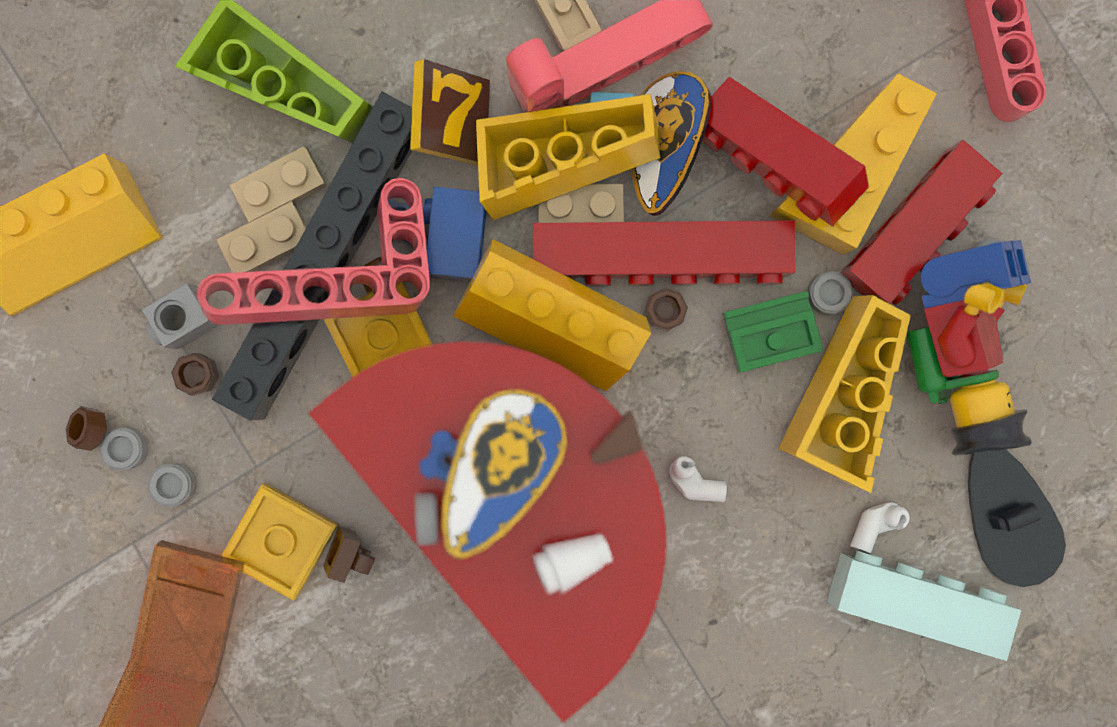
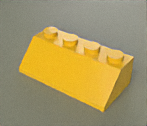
M103 153L0 206V307L4 311L14 316L163 239L126 164Z
M494 239L490 242L453 314V317L518 349L537 354L563 366L587 383L605 392L630 371L651 335L647 317Z

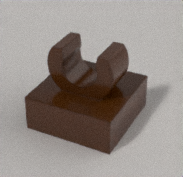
M341 526L338 527L323 564L329 579L345 583L350 569L369 575L375 558L370 556L371 551L359 547L361 541L355 531Z

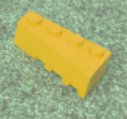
M898 73L878 92L833 143L834 146L865 165L869 188L833 227L820 218L817 221L809 219L798 209L796 201L788 195L773 210L769 217L777 221L795 220L796 231L842 255L857 249L937 93Z
M651 94L476 120L480 203L493 221L660 158L657 117Z
M873 295L852 296L778 450L851 486L872 493L875 478L871 477L875 457L880 456L883 438H880L885 412L890 411L893 395H889L894 372L899 370L910 314Z

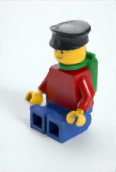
M1000 241L930 260L921 272L922 286L929 293L922 296L928 327L907 331L906 337L919 390L923 393H928L931 403H947V399L950 398L956 427L951 429V433L957 443L952 451V455H967L977 452L1030 446L1032 444L1031 438L1023 432V421L1027 415V409L1015 410L1008 384L996 381L999 377L998 370H988L1003 363L997 321L1005 311L1002 308L1004 301L1019 306L1027 288L1026 284L1031 283L1022 241Z

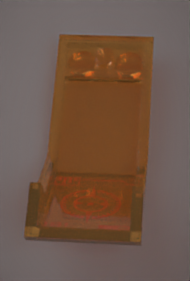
M164 540L154 545L131 656L99 727L200 726L218 681L245 562Z

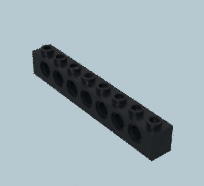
M381 91L283 270L349 267L377 216L378 202L383 187L390 180L398 178L413 151L410 150L412 107ZM311 286L303 293L308 301L317 304L324 302L329 297L326 290L320 286ZM272 289L264 306L276 305L282 299V295L277 290ZM320 319L253 323L212 400L250 421L265 419Z

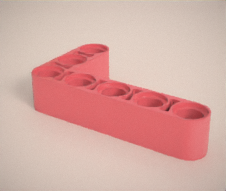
M660 0L554 57H551L541 38L532 39L519 45L506 57L509 85L524 113L573 106L590 97L591 92H599L697 40L713 27V23L700 0Z
M964 0L991 111L999 120L1014 122L1039 108L1046 97V86L1025 0ZM992 9L1001 14L1003 22L998 21L994 17ZM1002 50L1007 51L1011 55L1013 64L1004 59ZM1012 90L1021 95L1023 105H1019L1014 101Z
M396 178L386 183L381 191L377 216L382 266L235 272L209 275L201 282L197 293L203 315L214 324L231 325L399 315L415 312L422 305L430 286L422 199L418 187L408 179ZM395 197L402 198L408 203L409 209L406 211H396L389 205L388 200ZM398 239L406 240L413 246L414 252L407 255L400 254L393 248L392 242ZM402 281L410 282L417 288L418 296L405 298L397 292L395 285ZM355 284H365L373 290L374 297L367 301L358 300L353 297L350 288ZM311 286H320L326 290L329 297L324 302L317 304L308 301L303 293ZM271 288L277 290L282 295V299L276 305L264 306L256 300V296L261 290ZM217 291H227L234 297L232 304L223 309L210 306L208 299Z

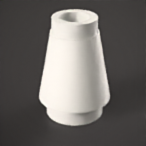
M601 533L542 546L543 552L533 556L537 572L548 595L558 590L561 594H564L604 567L605 564L613 561L610 549Z

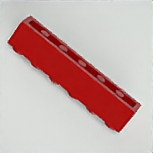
M795 220L533 223V260L571 279L583 278L585 279V286L591 287L611 286V279H628L629 286L654 285L655 278H671V285L674 286L697 285V278H714V285L740 284V278H756L757 285L783 284V277L796 273Z

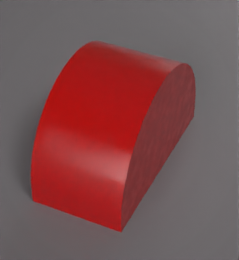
M451 342L411 349L386 358L355 375L308 412L315 423L417 546L415 494L433 493V495H436L438 542L433 545H419L418 548L563 723L590 702L616 677L642 640L657 605L666 563V525L658 482L643 448L641 452L596 465V463L592 462L590 452L622 417L601 393L573 372L537 354L511 346L486 342ZM523 390L541 396L556 409L565 425L567 445L562 463L545 490L503 537L485 550L466 559L452 557L445 548L442 529L443 501L447 483L437 477H424L419 468L421 460L427 458L432 449V436L438 431H448L452 439L460 441L471 414L484 399L500 391ZM447 455L444 461L447 465H452L454 458L451 455ZM601 533L607 542L613 561L605 564L604 567L564 594H561L558 590L548 595L537 572L533 556L543 552L542 546Z

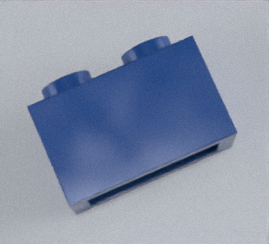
M433 187L432 199H425L423 219L424 224H430L428 241H426L429 278L471 281L482 260L487 211L480 203L479 191Z

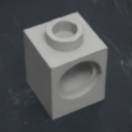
M185 283L142 309L143 314L148 320L145 323V328L156 344L162 345L165 348L180 349L220 325L207 320L203 315L197 297L199 286ZM182 308L186 314V321L177 330L173 325L172 318L174 313Z

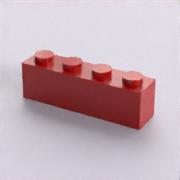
M728 77L711 96V112L703 142L715 152L722 149L731 155V161L744 173L750 174L753 171L761 176L765 186L775 195L783 197L786 194L795 200L798 209L809 219L817 221L820 218L833 227L869 188L865 165L731 77Z
M965 140L956 143L944 152L840 273L848 278L852 287L862 296L873 295L889 304L897 305L911 291L913 286L909 284V281L918 271L922 272L923 267L930 260L940 257L941 254L936 250L946 239L952 241L965 229L969 223L965 217L973 207L979 209L992 198L996 192L993 184L1003 173Z

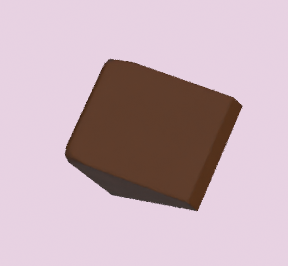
M627 411L590 452L593 463L598 465L641 452L643 444L632 411Z

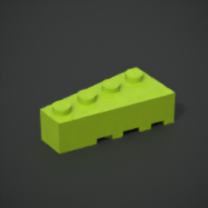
M220 0L174 66L350 143L354 142L373 108V105L234 0Z

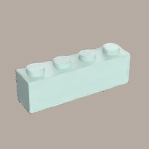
M860 550L856 551L855 557L843 553L840 554L827 602L838 611L1007 661L1021 614L1020 609L1005 603L1007 595L984 587H980L978 594L964 590L965 582L944 575H939L937 582L923 578L924 570L898 562L896 569L881 565L883 558Z

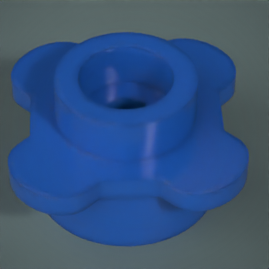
M438 431L432 436V449L428 457L421 460L419 468L424 477H437L447 483L452 465H447L444 459L447 455L455 457L459 440L452 439L448 431Z

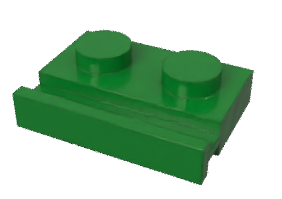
M808 291L722 313L738 373L824 351L814 312L809 304Z

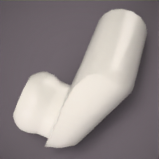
M686 456L678 457L671 464L669 469L671 481L684 498L698 501L725 502L727 494L726 481L704 480L695 468V462Z
M892 502L866 509L860 517L850 547L871 554L878 534L894 529L901 530L908 525L910 518L907 509Z

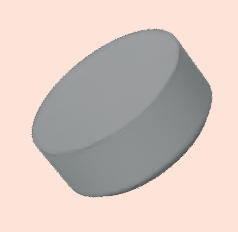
M835 271L824 272L812 279L807 289L811 307L825 315L839 313L846 309L853 296L852 285L848 278Z
M120 427L110 430L105 434L100 444L102 460L107 466L115 470H127L139 466L145 460L148 453V443L142 432L132 427Z
M171 463L162 465L150 476L148 483L149 493L153 500L162 506H178L191 499L196 490V479L193 472L183 464Z
M433 493L415 494L418 546L436 544L438 542L436 495H433Z

